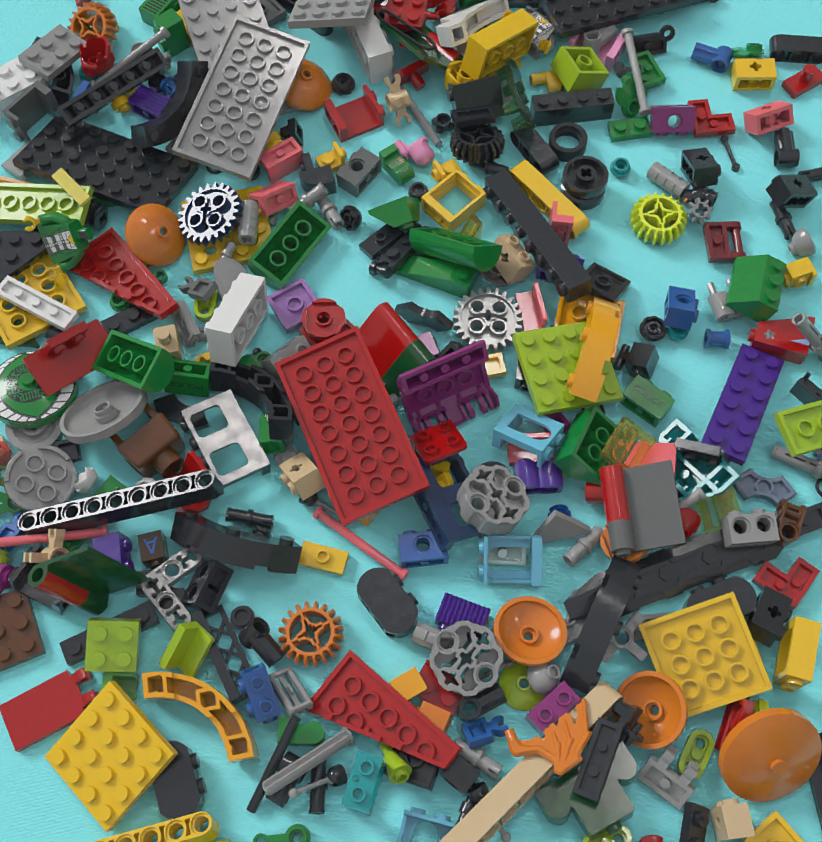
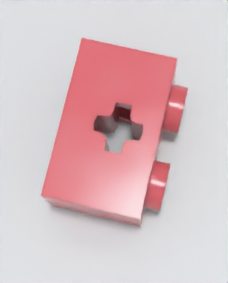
M780 100L743 112L745 132L757 136L794 124L793 104Z

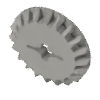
M61 417L49 424L37 427V430L33 428H17L5 424L6 436L10 443L18 450L38 444L53 446V442L59 439V435L62 432L59 427Z

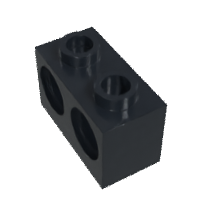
M201 559L180 602L196 611L201 609L203 613L213 614L234 570L219 561Z

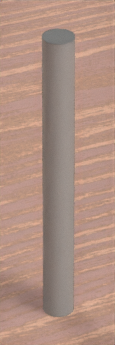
M410 96L412 104L408 108L435 147L441 146L442 141Z

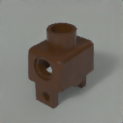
M146 403L143 410L151 419L126 441H123L117 434L109 438L118 447L117 450L123 459L143 478H152L155 474L159 473L165 479L175 475L182 468L184 459L179 454L185 450V443L163 413L158 414Z

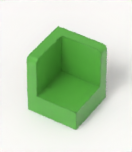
M103 672L101 690L109 681H116L131 700H136L139 681L138 674L135 672Z

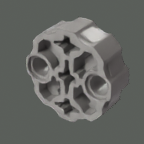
M480 465L474 468L459 488L456 498L460 505V515L463 520L476 527L478 532L489 536L497 533L505 535L513 531L528 511L530 499L526 495V485L520 477L510 473L508 468L500 465Z
M457 621L437 633L431 653L429 654L431 669H433L438 679V683L444 689L462 694L463 696H473L487 687H491L497 681L501 663L503 662V651L495 639L494 633L486 626L471 623L470 621ZM474 631L481 634L486 632L485 638L488 640L489 645L482 642L478 645L476 643L478 638ZM467 632H469L471 642L464 649L463 646L468 641ZM445 634L451 635L454 640L453 645L447 649L441 647L439 643L441 636ZM475 647L470 655L472 661L470 663L464 662L457 668L462 660L459 656L460 653L464 652L466 654ZM481 649H490V652H482L477 659L474 658ZM454 657H457L451 666H442V663H450ZM468 667L469 669L464 674L465 683H462L460 675ZM484 667L490 668L492 676L488 681H482L478 676L480 669ZM444 670L448 673L454 671V677L458 684L451 681L446 684L444 682L446 678L441 671Z

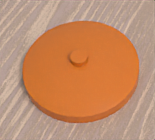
M770 708L756 712L739 722L725 738L718 758L720 774L729 789L745 800L768 802L783 798L804 785L816 770L822 752L821 738L813 724L804 715L795 710Z

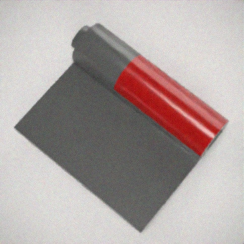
M671 460L625 469L620 465H608L599 469L612 554H616L617 558H626L634 552L686 544Z

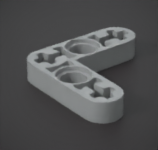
M192 546L191 548L182 549L145 575L147 576V581L141 583L146 597L174 632L178 627L176 625V618L173 615L175 611L181 619L186 618L185 623L192 622L189 612L170 589V587L197 569L201 559H203L202 555L197 554L198 549ZM190 553H191L192 555L197 554V555H196L197 560H196V561H193L192 559L188 560V559H189V558H188V554H190ZM180 559H182L183 563L185 562V566L187 568L183 569V566L179 561ZM177 566L179 573L173 577L166 574L167 568ZM148 582L156 583L160 591L158 595L153 588L148 589ZM171 598L173 600L172 607L169 609L161 608V600Z

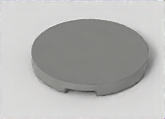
M38 444L17 452L11 458L5 469L4 483L6 492L14 504L25 511H33L68 502L75 491L74 485L77 483V473L72 460L64 451L51 445Z

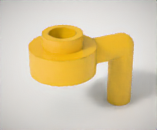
M136 88L129 92L130 96L127 94L121 95L111 103V107L116 113L121 112L123 114L131 109L128 98L133 95Z

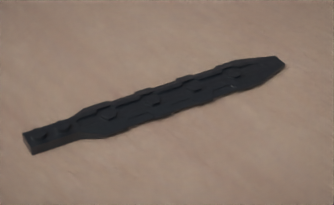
M822 502L807 507L800 536L822 528ZM758 521V529L765 532L764 524ZM734 523V530L737 533L741 534V527L738 524ZM722 529L710 534L704 533L693 537L686 544L650 553L648 557L635 562V564L641 566L638 576H641L642 579L637 591L632 589L621 617L638 611L640 607L658 600L669 599L683 594L687 589L706 582H712L722 576L727 577V574L773 560L777 558L784 547H779L773 543L725 548ZM782 529L784 537L789 539L788 532ZM607 570L595 574L563 602L570 620H586Z

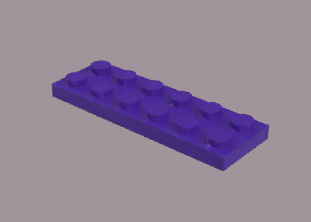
M742 344L700 443L722 447V450L731 457V462L743 466L784 360Z

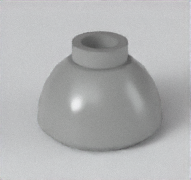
M804 228L797 230L791 239V243L787 245L793 256L796 254L800 256L816 254L815 244Z
M547 663L541 666L528 667V681L538 694L549 695L558 686L561 671L557 665Z

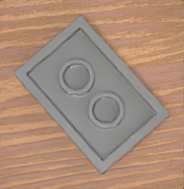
M59 24L18 55L20 63L50 82L80 58L79 44L82 43L84 46L86 41Z

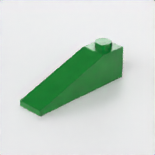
M413 254L394 274L463 298V295L470 296V291L473 290L480 272L429 255Z

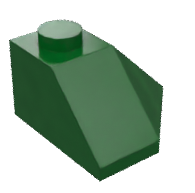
M404 196L368 210V213L394 228L407 230L414 227L413 223L420 221V201L416 197Z

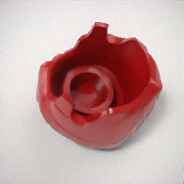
M105 36L88 38L84 46L82 43L79 44L82 70L88 78L104 74L113 67L115 62L114 52Z

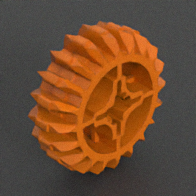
M91 1L89 4L83 2V8L77 6L78 11L72 12L73 18L68 19L71 22V25L66 26L68 30L85 41L88 38L105 36L110 45L114 47L112 41L118 40L115 33H118L119 30L115 28L118 22L114 20L116 16L106 6L104 7L101 3Z
M306 601L304 602V609H301L300 605L296 604V613L288 610L287 613L290 619L282 618L281 621L286 627H279L278 631L285 635L278 637L280 643H285L281 646V650L284 652L288 651L286 657L289 660L295 657L294 663L296 665L300 664L302 659H304V667L307 668L310 661H312L314 667H318L319 659L324 664H327L325 656L329 655L331 658H335L332 649H341V646L336 641H344V636L338 634L344 631V627L338 625L341 622V618L339 616L334 617L336 614L334 609L327 612V604H323L319 609L318 601L313 603V607H310L309 602ZM307 617H320L326 622L311 623ZM301 621L302 630L296 634V638L292 639L293 630L297 623ZM306 625L309 626L310 630H313L317 643H314L313 639H310L308 636ZM331 628L330 638L322 648L320 639ZM308 644L313 646L315 652H304L297 649L296 646Z

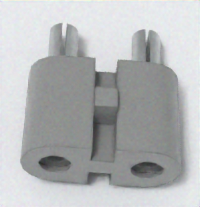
M727 279V280H726V284H727L728 288H729L730 279ZM713 282L706 285L710 293L707 300L717 322L729 321L731 318L735 320L746 317L725 306L726 291L717 292Z

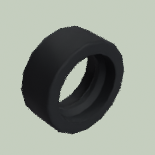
M563 122L551 130L548 145L557 155L559 161L568 162L575 157L583 156L588 136L580 125L573 122ZM561 136H571L579 141V145L571 149L564 148L556 143V139Z

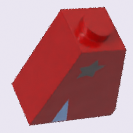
M807 317L814 325L815 317ZM792 318L758 322L755 329H750L747 338L751 347L799 365L806 358L810 345L809 341L792 323Z

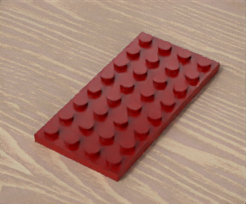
M358 326L274 363L343 527L431 488Z

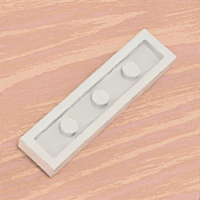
M8 275L0 283V298L63 331L71 328L80 317L77 311Z

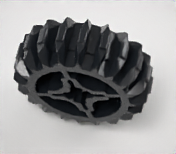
M491 124L456 128L450 138V148L453 156L457 160H463V163L470 162L471 165L473 163L487 164L488 160L494 162L495 159L500 158V155L503 154L505 145L502 131L498 130L496 126L492 127Z

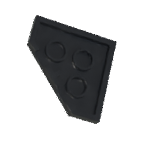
M0 231V283L7 275L10 277L19 275L30 267V262L37 257L41 259L48 253L39 231Z

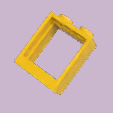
M456 169L421 197V209L443 229L454 231L485 206L486 193L481 186L473 183L467 174ZM457 187L472 201L457 214L452 215L438 201Z
M796 616L783 626L786 631L779 642L772 680L773 684L780 685L779 688L781 690L795 692V690L812 682L822 623Z

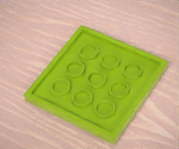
M587 321L513 333L512 340L537 416L620 402L624 398L611 360L610 362L605 360L602 370L605 379L596 403L569 394V387L566 386L569 374H574L583 344L580 336L583 328L586 327Z

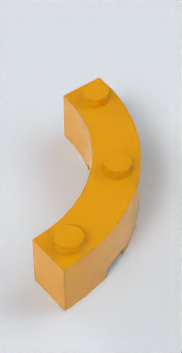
M593 296L592 301L588 300L584 313L587 314V322L580 336L583 344L574 374H569L566 386L569 387V394L596 403L605 379V375L602 372L605 360L610 362L619 325V318L617 316L620 313V307L618 304Z
M172 672L142 673L144 699L151 702L177 701L186 703L201 711L213 722L224 742L228 762L239 763L259 759L257 744L247 720L223 693L203 681L183 674Z

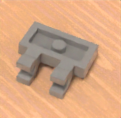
M670 744L659 759L651 755L636 777L680 810L685 801L695 791L696 787L691 784V781L697 776L700 765L691 759L681 775L676 773L668 766L675 759L678 749Z

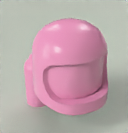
M422 136L410 146L405 142H401V140L394 142L398 152L406 161H409L411 157L417 165L426 166L434 159V150L428 144L429 140L426 136Z

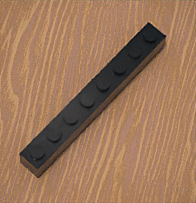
M505 169L484 178L485 188L483 189L486 193V199L491 200L497 213L500 212L505 224L513 229L514 235L522 241L526 252L531 253L536 265L544 270L548 281L553 282L556 286L558 294L564 297L568 303L592 292L591 276L509 172Z

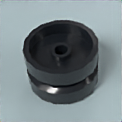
M579 156L571 159L564 167L560 192L579 210L595 208L604 198L609 177L607 167L600 160L591 156Z

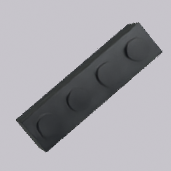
M610 87L532 95L530 106L533 127L557 125L563 122L577 123L611 119L615 104L612 89Z

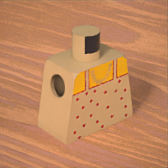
M175 324L154 328L155 345L167 350L175 359L185 360L181 334Z

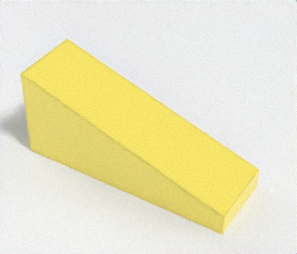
M62 168L51 176L81 207L92 199Z

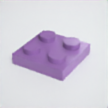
M304 278L267 296L269 306L287 333L303 325V310L312 305L314 300H317Z

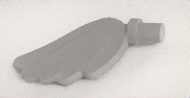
M230 241L225 250H222V257L217 260L213 270L221 300L228 293L232 282L237 279L240 273L248 274L239 262L232 259V253L237 245Z

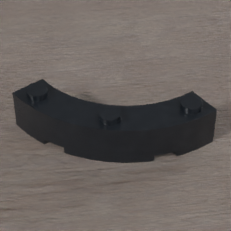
M177 61V78L175 83L177 88L173 98L169 99L158 117L145 123L131 126L132 147L148 148L158 146L179 135L208 73V61Z
M211 362L209 374L212 391L225 392L231 390L234 395L250 401L265 415L269 424L270 440L293 441L291 402L286 395V390L276 378L253 364L250 367L238 362L236 367Z
M186 509L185 512H175L170 539L184 548L195 547L198 549L197 554L216 561L253 570L255 565L267 567V571L273 573L296 574L302 546L297 544L294 538L290 536L275 538L243 532L241 528L236 526L226 527L215 523L192 509Z
M614 554L559 682L565 681L570 687L585 694L588 693L591 685L594 687L597 685L602 674L598 672V669L612 636L618 637L623 626V622L619 620L632 589L637 591L642 577L638 576L641 569L640 565L624 558H617Z

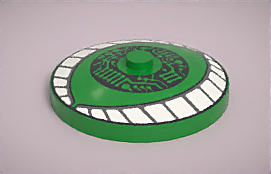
M37 350L23 352L7 359L0 365V421L17 428H36L55 421L75 401L78 393V380L48 397L22 362L24 357Z

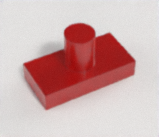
M419 59L395 72L394 75L400 74V86L410 81L416 91H419L426 86L420 75L428 72L430 64ZM393 75V79H392V84L395 83V77H394V75Z
M807 64L802 71L784 80L781 87L795 99L822 84V72L814 64Z

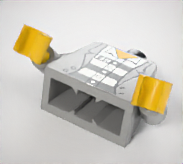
M506 10L501 19L512 14L513 12L510 10ZM534 12L530 15L537 19L539 24L528 54L537 60L543 52L547 55L554 50L556 37L554 35L555 28L548 16L544 18L539 13Z

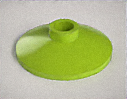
M515 662L512 667H505L500 675L498 684L505 693L508 706L520 711L532 710L546 695L538 694L531 687L527 677L529 666ZM521 680H526L528 682V687H520L519 682Z

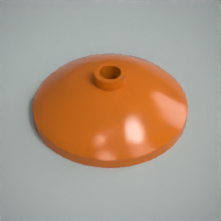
M304 59L285 103L303 111H313L323 107V101L330 98L332 91L331 82L326 72L316 63Z
M145 204L135 209L127 219L125 237L128 247L136 258L154 267L167 266L178 260L186 245V237L179 229L181 225L178 222L179 217L172 210L160 204ZM160 229L164 231V235L160 233Z
M533 596L514 598L506 602L499 609L494 620V637L502 648L503 654L518 664L541 666L550 663L560 655L566 644L567 626L563 616L555 606L541 598ZM524 636H530L532 640H526Z
M656 671L637 672L622 682L617 691L624 696V702L639 706L644 710L637 720L643 725L639 733L644 739L641 743L633 740L632 744L644 749H660L676 741L682 734L688 718L687 701L680 686L669 676ZM654 706L659 708L657 715L653 714ZM613 714L615 723L617 724L620 718L617 715Z

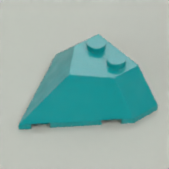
M678 419L660 434L658 443H675L678 437L700 442L693 432ZM677 448L675 483L676 488H678L679 502L694 493L699 486L707 497L724 494L741 476L725 461L717 467L706 464V461L698 460V462L686 460Z

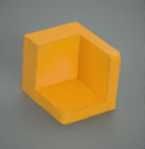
M416 666L389 681L390 685L410 702V699L427 690V686Z

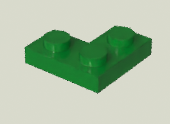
M649 50L638 53L637 59L644 88L648 90L665 84L666 77ZM630 73L622 76L621 83L623 84L628 77H633V74Z

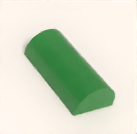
M298 200L249 258L247 265L254 275L265 277L267 286L280 290L332 226Z
M439 227L410 228L409 233L410 244L416 252L481 272H487L496 265L503 246Z
M111 330L91 368L143 391L155 393L163 390L170 383L175 365L173 357L167 350Z

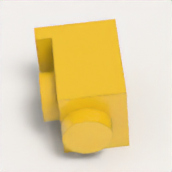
M808 257L786 264L783 286L786 289L792 287L799 288L805 284L809 286L813 283L818 273Z

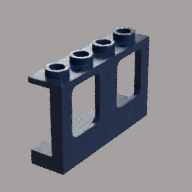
M459 453L430 465L424 464L423 460L419 458L418 460L431 488L413 496L441 552L450 550L456 542L482 535L473 525L467 527L460 526L451 509L452 504L458 503L456 498L459 488L470 475ZM449 461L450 470L457 484L441 487L430 466Z

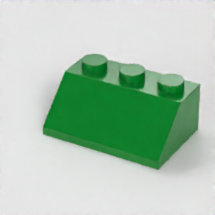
M768 254L737 257L733 265L725 306L756 322L767 321L779 308L786 263Z
M594 405L576 414L553 463L570 478L601 486L599 469L604 466L613 465L626 434Z

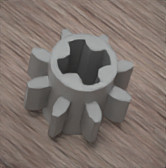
M696 198L695 204L692 202L687 204L690 207L687 215L691 217L690 223L698 220L700 225L703 224V218L706 220L711 219L708 214L713 208H709V200L701 202L700 198ZM698 208L699 210H702L703 213H696L695 209Z

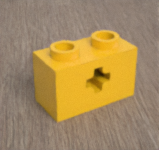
M734 59L730 70L732 91L772 90L777 79L775 59Z

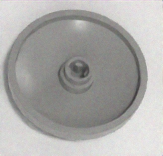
M117 379L98 385L78 397L65 410L60 419V430L68 441L76 444L92 443L110 437L127 427L140 415L148 400L147 392Z

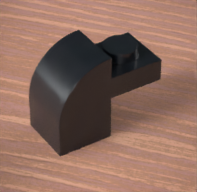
M309 152L301 154L303 163H299L301 172H298L302 189L308 193L321 182L329 192L327 195L337 193L331 166L326 165L314 168Z

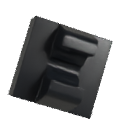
M295 118L289 119L288 125L280 128V135L284 137V140L293 137L301 147L303 146V129Z

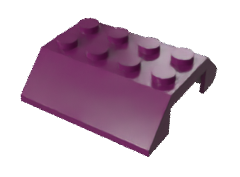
M484 339L398 376L396 381L406 417L414 434L425 430L424 426L426 429L432 427L433 425L429 418L434 416L438 424L445 422V419L446 421L451 419L455 426L468 421V416L470 419L476 418L475 410L470 403L473 399H476L479 409L483 414L488 412V408L492 411L500 407L498 395L490 387L485 362L489 360V355Z

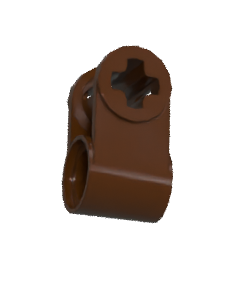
M784 498L779 501L775 516L780 540L775 542V545L785 547L799 538L807 512L805 505L798 506L787 502V499ZM782 529L788 532L789 539L784 537Z

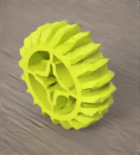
M655 192L651 196L647 193L645 198L640 197L638 202L634 204L630 214V226H633V232L638 233V238L644 237V243L649 240L652 241V245L656 242H659L661 246L665 242L670 245L673 240L677 241L687 225V212L684 211V205H679V199L674 201L673 195L666 197L665 193L660 196Z

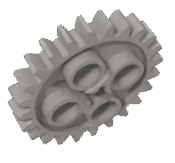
M490 287L487 288L486 292L479 288L478 294L471 290L470 297L463 295V302L458 301V308H454L452 322L454 323L453 330H456V337H462V344L469 342L468 346L484 339L487 351L492 349L494 353H497V347L504 351L506 344L512 346L513 333L521 332L523 318H521L522 310H518L519 303L513 304L514 297L507 299V292L500 295L498 288L494 293L491 292ZM474 309H480L481 311H480V312H475V311H473V310H474ZM495 310H501L503 312L497 313L495 312ZM473 328H479V329H481V330H480V331H474V330H472V329H473ZM494 329H501V330H503V331H502V332H496V331H494Z

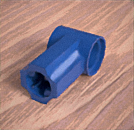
M697 42L691 59L710 65L711 69L717 73H724L731 62L733 50L728 46L714 48Z

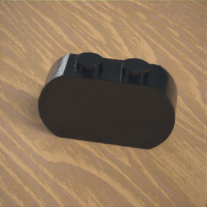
M372 568L366 571L358 581V598L386 636L390 638L406 637L417 625L418 608L416 605L418 601L411 592L407 594L403 590L402 586L404 584L397 574L392 575L385 568Z
M722 576L712 581V586L704 589L703 586H700L690 591L691 595L682 607L684 609L733 591L745 618L754 611L757 604V595L753 586L747 580L737 576L725 579Z
M168 741L178 754L156 778L153 786L160 813L168 819H175L200 812L205 803L204 793L207 792L203 777L199 778L197 768L200 767V761L197 753H193L189 747L178 741Z

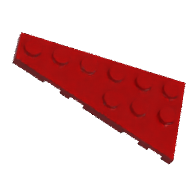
M110 228L91 241L89 247L84 250L85 255L79 264L68 270L161 320L180 308L173 297L143 262L136 258L128 245L113 228Z
M349 650L311 698L313 708L310 710L304 709L443 769H447L463 749L351 650Z

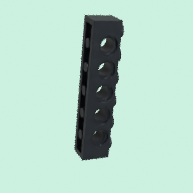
M158 47L57 107L54 113L65 129L68 130L109 105L119 96L130 92L140 84L164 71L169 64Z

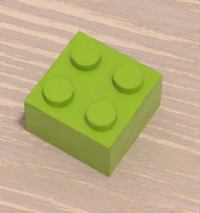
M561 46L550 65L568 92L600 89L610 74L591 47Z
M91 617L87 624L85 671L136 672L139 668L141 619Z

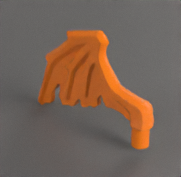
M583 698L576 705V712L578 713L576 723H573L572 715L566 712L559 717L557 726L551 723L543 731L545 740L538 736L530 740H518L513 728L506 730L504 733L511 754L514 757L538 754L553 764L554 773L559 776L564 775L583 761L581 757L582 751L592 735V732H589L586 699Z

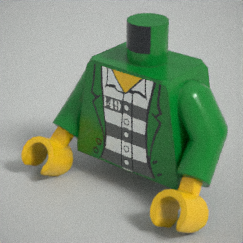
M56 211L38 215V218L35 219L32 216H26L23 219V222L31 221L33 223L32 226L25 227L26 231H33L36 225L40 224L37 228L53 265H58L57 267H48L44 273L49 270L55 272V276L49 278V281L55 280L58 273H64L77 266L85 255L84 250L89 247L88 240L94 237L93 230L90 227L82 228L77 218H70Z

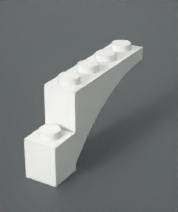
M486 0L441 18V24L435 26L440 46L455 47L467 42L468 37L472 33L501 18L505 11L509 10L508 1Z

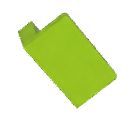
M197 621L179 623L159 665L164 670L179 668L186 676L195 677L214 642V638Z

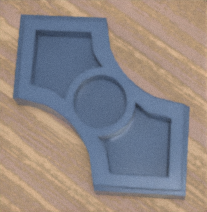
M748 469L740 474L741 478L732 485L744 501L750 498H762L771 502L776 508L782 498L789 501L797 495L783 475L776 478H765L756 474L752 469Z

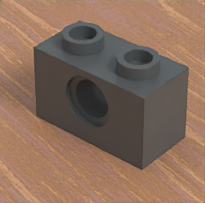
M361 147L350 156L349 161L344 166L338 169L336 174L338 186L357 198L382 171L381 158Z

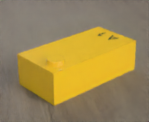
M521 8L488 27L472 33L467 39V47L460 69L476 80L486 77L487 74L495 73L525 56L529 52L539 21Z

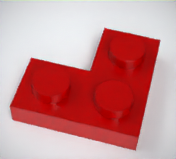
M708 99L689 100L687 104L696 106L694 138L731 135L735 133L736 128L732 113L712 115Z
M801 557L796 559L787 574L768 561H765L751 582L761 589L766 585L793 599L790 609L794 610L820 570Z

